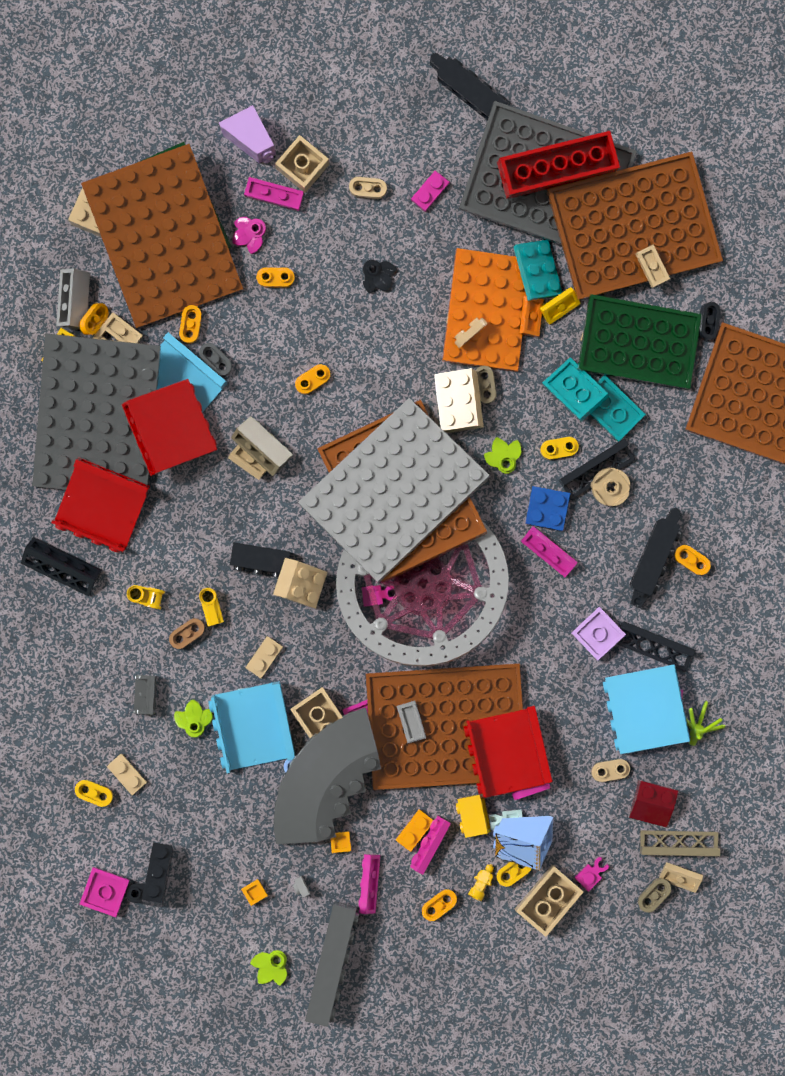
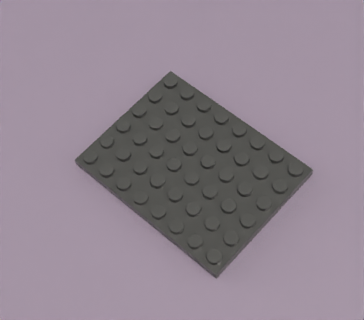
M494 101L459 210L562 245L547 189L506 199L497 161L500 157L590 136L591 134ZM614 143L620 165L617 171L632 167L637 151Z
M45 333L32 486L66 490L75 468L73 465L79 457L148 485L149 471L124 413L122 404L127 400L157 390L161 346Z

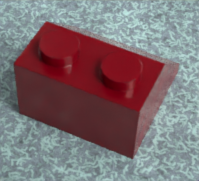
M638 780L629 818L667 828L674 811L678 790Z

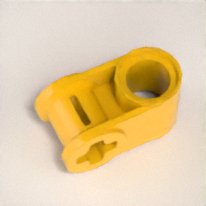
M138 585L128 588L127 598L131 602L161 610L160 603L165 591ZM134 589L141 591L139 599H132L131 592Z

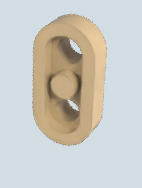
M355 177L349 183V190L355 197L381 199L386 195L387 186L381 179ZM357 185L362 186V189L360 191H357L355 189ZM380 187L381 191L376 193L374 188Z
M477 317L469 324L470 329L466 332L462 330L455 336L456 341L454 343L458 348L462 347L488 323L484 318L479 320Z
M623 759L599 762L591 769L592 777L599 782L622 779L628 776L630 772L628 762ZM619 765L624 767V771L621 773L617 771ZM601 768L605 770L603 776L598 774V770Z

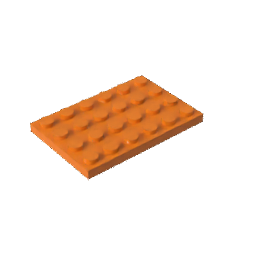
M456 249L442 361L518 371L522 334H519L523 298L526 296L515 256ZM477 317L479 320L484 318L488 324L462 347L458 348L454 343L456 341L455 336L462 330L466 332L470 329L469 324Z

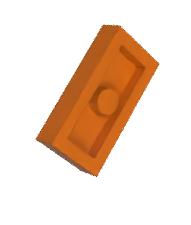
M524 296L519 334L539 337L542 318L540 307L543 306L544 299L528 301L527 296Z

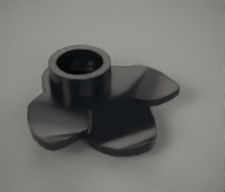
M373 259L366 261L363 265V273L365 275L363 286L369 294L376 288L386 292L391 291L392 279L390 276L396 274L398 270L388 261L380 263ZM371 265L375 266V272L373 273L369 270Z

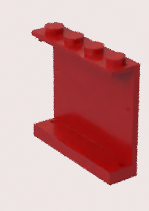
M189 379L127 400L122 404L150 476L217 450L216 440L211 436L209 423L202 414L201 403L197 401L194 394V386L192 383L190 384Z
M79 457L75 460L73 465L75 467L57 515L51 523L55 524V528L59 530L74 532L73 535L76 537L92 539L91 542L96 545H107L109 550L113 552H124L150 486Z
M535 706L474 721H466L467 726H463L465 737L470 739L471 745H467L470 757L474 756L475 764H472L474 776L478 775L477 791L479 795L482 794L483 798L552 783Z

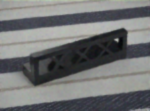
M625 438L559 480L565 492L570 493L571 500L591 488V482L584 481L586 472L598 473L601 463L604 461L612 462V468H614L615 463L620 464L615 467V469L620 470L635 460ZM624 449L630 459L625 462L616 461L617 453ZM572 481L580 482L579 491L572 494L567 484Z
M35 537L26 545L20 563L88 597L91 595L94 584L102 572V569ZM28 555L34 557L37 562L34 563L27 560ZM45 564L51 565L54 571L48 570ZM62 573L69 574L71 579L65 578ZM79 581L88 583V589L81 586Z
M625 621L620 625L622 631L631 634L633 641L628 644L618 642L617 645L667 665L675 664L677 669L686 672L690 659L695 654V649ZM642 639L649 640L651 648L646 651L640 650L637 642ZM663 646L667 649L669 656L660 658L657 656L655 649ZM680 653L687 656L683 666L675 663L674 655Z

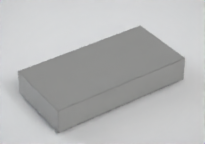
M416 701L398 705L397 709L407 743L426 738Z

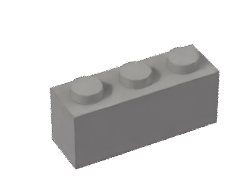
M74 268L60 270L57 327L81 330L80 321L88 311L89 272Z

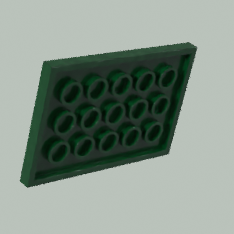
M590 294L577 370L689 390L691 387L701 314Z

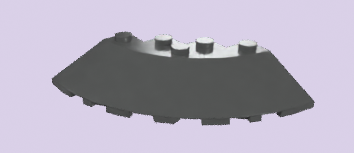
M366 708L350 712L334 723L326 725V728L318 734H314L305 743V746L291 761L290 767L279 785L274 807V835L276 844L319 842L336 837L332 819L350 815L347 797L366 792L362 774L381 769Z

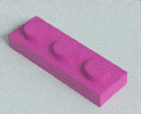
M251 177L248 178L244 197L299 211L304 191Z
M534 526L521 540L524 545L564 577L578 563Z
M437 816L432 821L427 836L421 841V847L411 861L410 867L416 872L424 874L451 824L440 816Z
M364 854L362 861L363 874L360 882L361 897L359 899V913L361 914L376 913L380 855Z

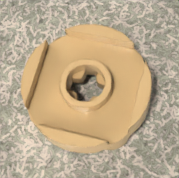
M612 467L602 469L591 482L593 496L601 504L617 506L623 503L629 496L630 480L621 470ZM614 482L615 490L613 492L611 490L607 491V484Z

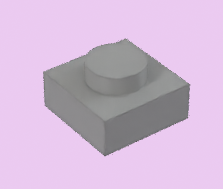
M302 875L295 878L293 887L297 895L301 894L302 898L309 895L310 891Z

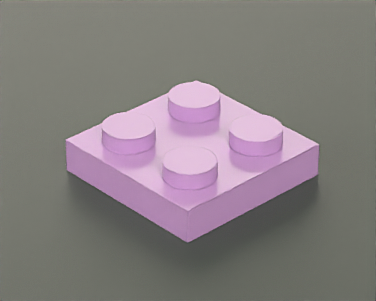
M600 607L572 632L574 637L597 661L603 658L626 636Z

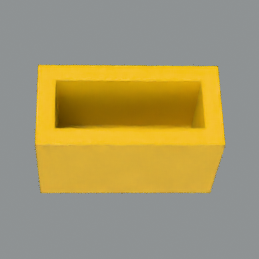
M482 794L457 799L456 810L458 815H461L460 829L462 834H465V838L490 833V822L485 798H483Z

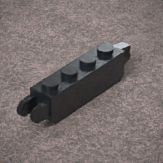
M438 53L431 54L430 66L434 67L437 71V81L487 121L494 101L508 105L507 99L502 94H496L488 83H482L478 80L477 75L473 71H467L463 68V64L458 59H452L450 56L445 59Z
M676 507L669 510L670 512H668L669 514H667L666 519L662 518L655 522L629 584L631 590H633L630 604L637 608H642L647 598L652 594H656L660 585L657 583L659 576L663 577L667 566L664 564L667 558L671 559L673 555L674 541L678 542L682 531L679 530L681 525L677 524L681 511Z

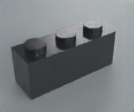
M233 542L229 565L233 566L235 571L245 572V569H251L254 574L264 575V572L272 573V577L279 578L284 559H290L291 552Z
M153 842L142 896L143 905L163 907L173 856L172 845Z

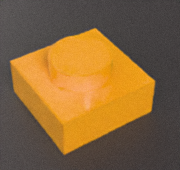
M349 831L335 833L336 837L330 838L332 853L351 851Z
M259 879L241 889L251 906L268 896Z

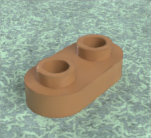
M195 618L184 623L170 634L169 642L171 646L176 649H183L203 635L205 631L204 623ZM193 625H198L199 630L197 632L192 631ZM178 636L183 637V641L181 643H177L176 638Z

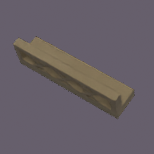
M640 830V854L720 856L718 832ZM645 835H653L658 841L653 846H645ZM667 835H672L677 840L672 846H666L662 842ZM676 835H683V836H682L680 839H678ZM687 835H691L696 840L691 847H686L681 842ZM705 836H714V847H705L700 841ZM678 843H680L683 847H675V846H676Z

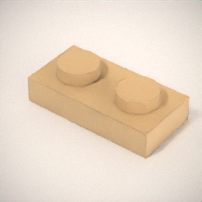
M654 245L635 254L651 288L670 279Z
M239 445L228 457L258 480L266 473V470Z
M267 636L245 668L262 679L283 647Z
M122 753L107 766L131 795H134L147 783Z
M666 862L659 878H665L672 885L696 893L702 882L703 875Z

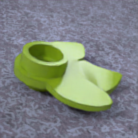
M496 437L492 444V452L484 454L486 463L491 467H497L504 474L513 472L516 467V460L521 455L520 443L518 440H515L508 445L505 441ZM504 461H508L510 463V466L508 468H505L503 466Z
M195 700L188 702L185 712L177 711L174 713L177 726L185 729L187 735L192 738L200 737L205 727L211 723L213 718L210 709L202 711L201 706ZM193 725H198L196 730H191Z
M274 950L270 954L261 952L251 960L250 964L259 968L257 975L259 984L274 980L278 985H281L286 980L287 971L285 965L287 957L282 951ZM276 956L281 959V962L278 964L273 960Z

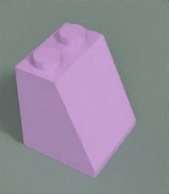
M253 105L219 122L223 136L258 163H268L274 159L273 156L276 155L274 144Z

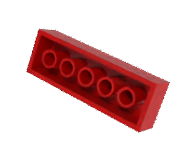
M610 131L500 157L497 161L506 199L615 172L620 168Z

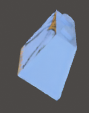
M553 817L502 818L499 826L496 825L493 832L495 837L493 844L495 857L540 870L552 843Z

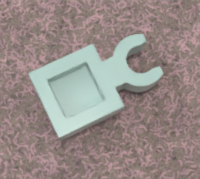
M503 811L502 816L496 814L489 815L491 830H494L496 825L499 826L502 818L522 817V811Z

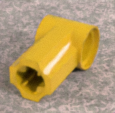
M204 588L199 594V599L207 625L212 626L224 622L216 591L212 588ZM206 591L213 593V600L210 602H206L203 599V594Z

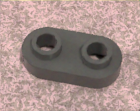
M206 343L202 345L199 350L200 358L219 376L224 377L230 374L232 370L230 360L214 344ZM212 351L213 355L211 357H207L206 352ZM225 364L226 369L220 370L219 366Z

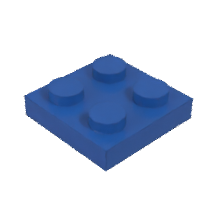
M532 486L525 524L563 531L570 493Z

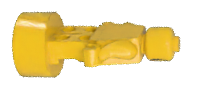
M488 864L485 870H480L477 876L474 877L477 881L474 887H471L468 893L469 896L482 902L487 885H492L493 875L491 873L494 869L493 865Z

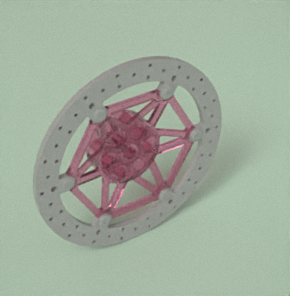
M483 522L487 534L483 535L484 537L481 536L474 539L480 546L488 563L490 573L489 588L481 587L468 547L470 542L455 548L448 565L439 560L445 555L443 554L422 564L423 568L420 571L411 569L395 577L393 582L389 580L384 582L383 584L395 590L396 594L383 614L380 612L373 589L372 577L343 550L337 570V598L343 617L353 634L363 645L377 655L389 661L409 666H434L448 663L478 647L497 625L504 611L509 587L505 555L490 528ZM461 550L464 551L474 582L473 586L450 575ZM438 568L441 570V573L433 575L432 571ZM357 575L364 576L376 615V620L372 624H369L357 602L355 591V577ZM403 578L410 580L407 585H401L400 581ZM421 583H425L426 588L422 589ZM453 585L470 592L452 594ZM440 586L447 588L444 593H439L437 589ZM408 596L415 597L412 603L405 601ZM470 598L471 600L443 627V608L448 602ZM425 601H434L431 607L424 606ZM478 601L485 602L483 611L473 625L460 636L448 641L446 635ZM399 602L404 610L389 617ZM412 613L422 616L431 631L397 625L392 622ZM437 613V627L433 624L429 615ZM388 629L431 638L434 641V646H406L389 640L382 634Z

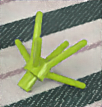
M708 701L704 702L697 724H695L693 709H689L691 723L687 718L686 721L687 726L691 729L689 732L691 736L689 744L692 746H696L698 739H702L704 733L725 728V725L716 726L722 722V718H719L705 728L701 725Z

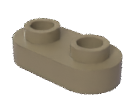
M480 366L476 369L480 401L484 404H491L497 397L494 372L488 366ZM483 373H488L487 379H482ZM487 391L491 393L489 398L484 397V393Z
M657 878L640 894L638 905L642 911H654L671 893L669 881L665 878ZM659 884L664 885L663 890L657 889ZM646 898L651 899L649 904L644 903Z

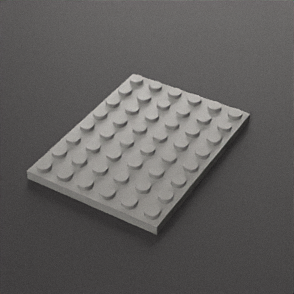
M409 398L298 503L377 583H380L490 478V475Z

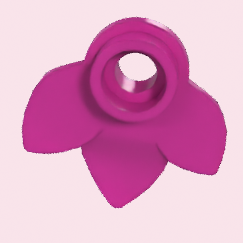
M238 218L234 221L238 230L233 235L232 243L235 245H247L249 253L253 254L263 244L262 236L266 232V225L261 219ZM257 224L259 230L255 232L253 227Z

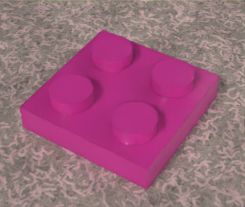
M93 867L80 905L117 917L130 880Z

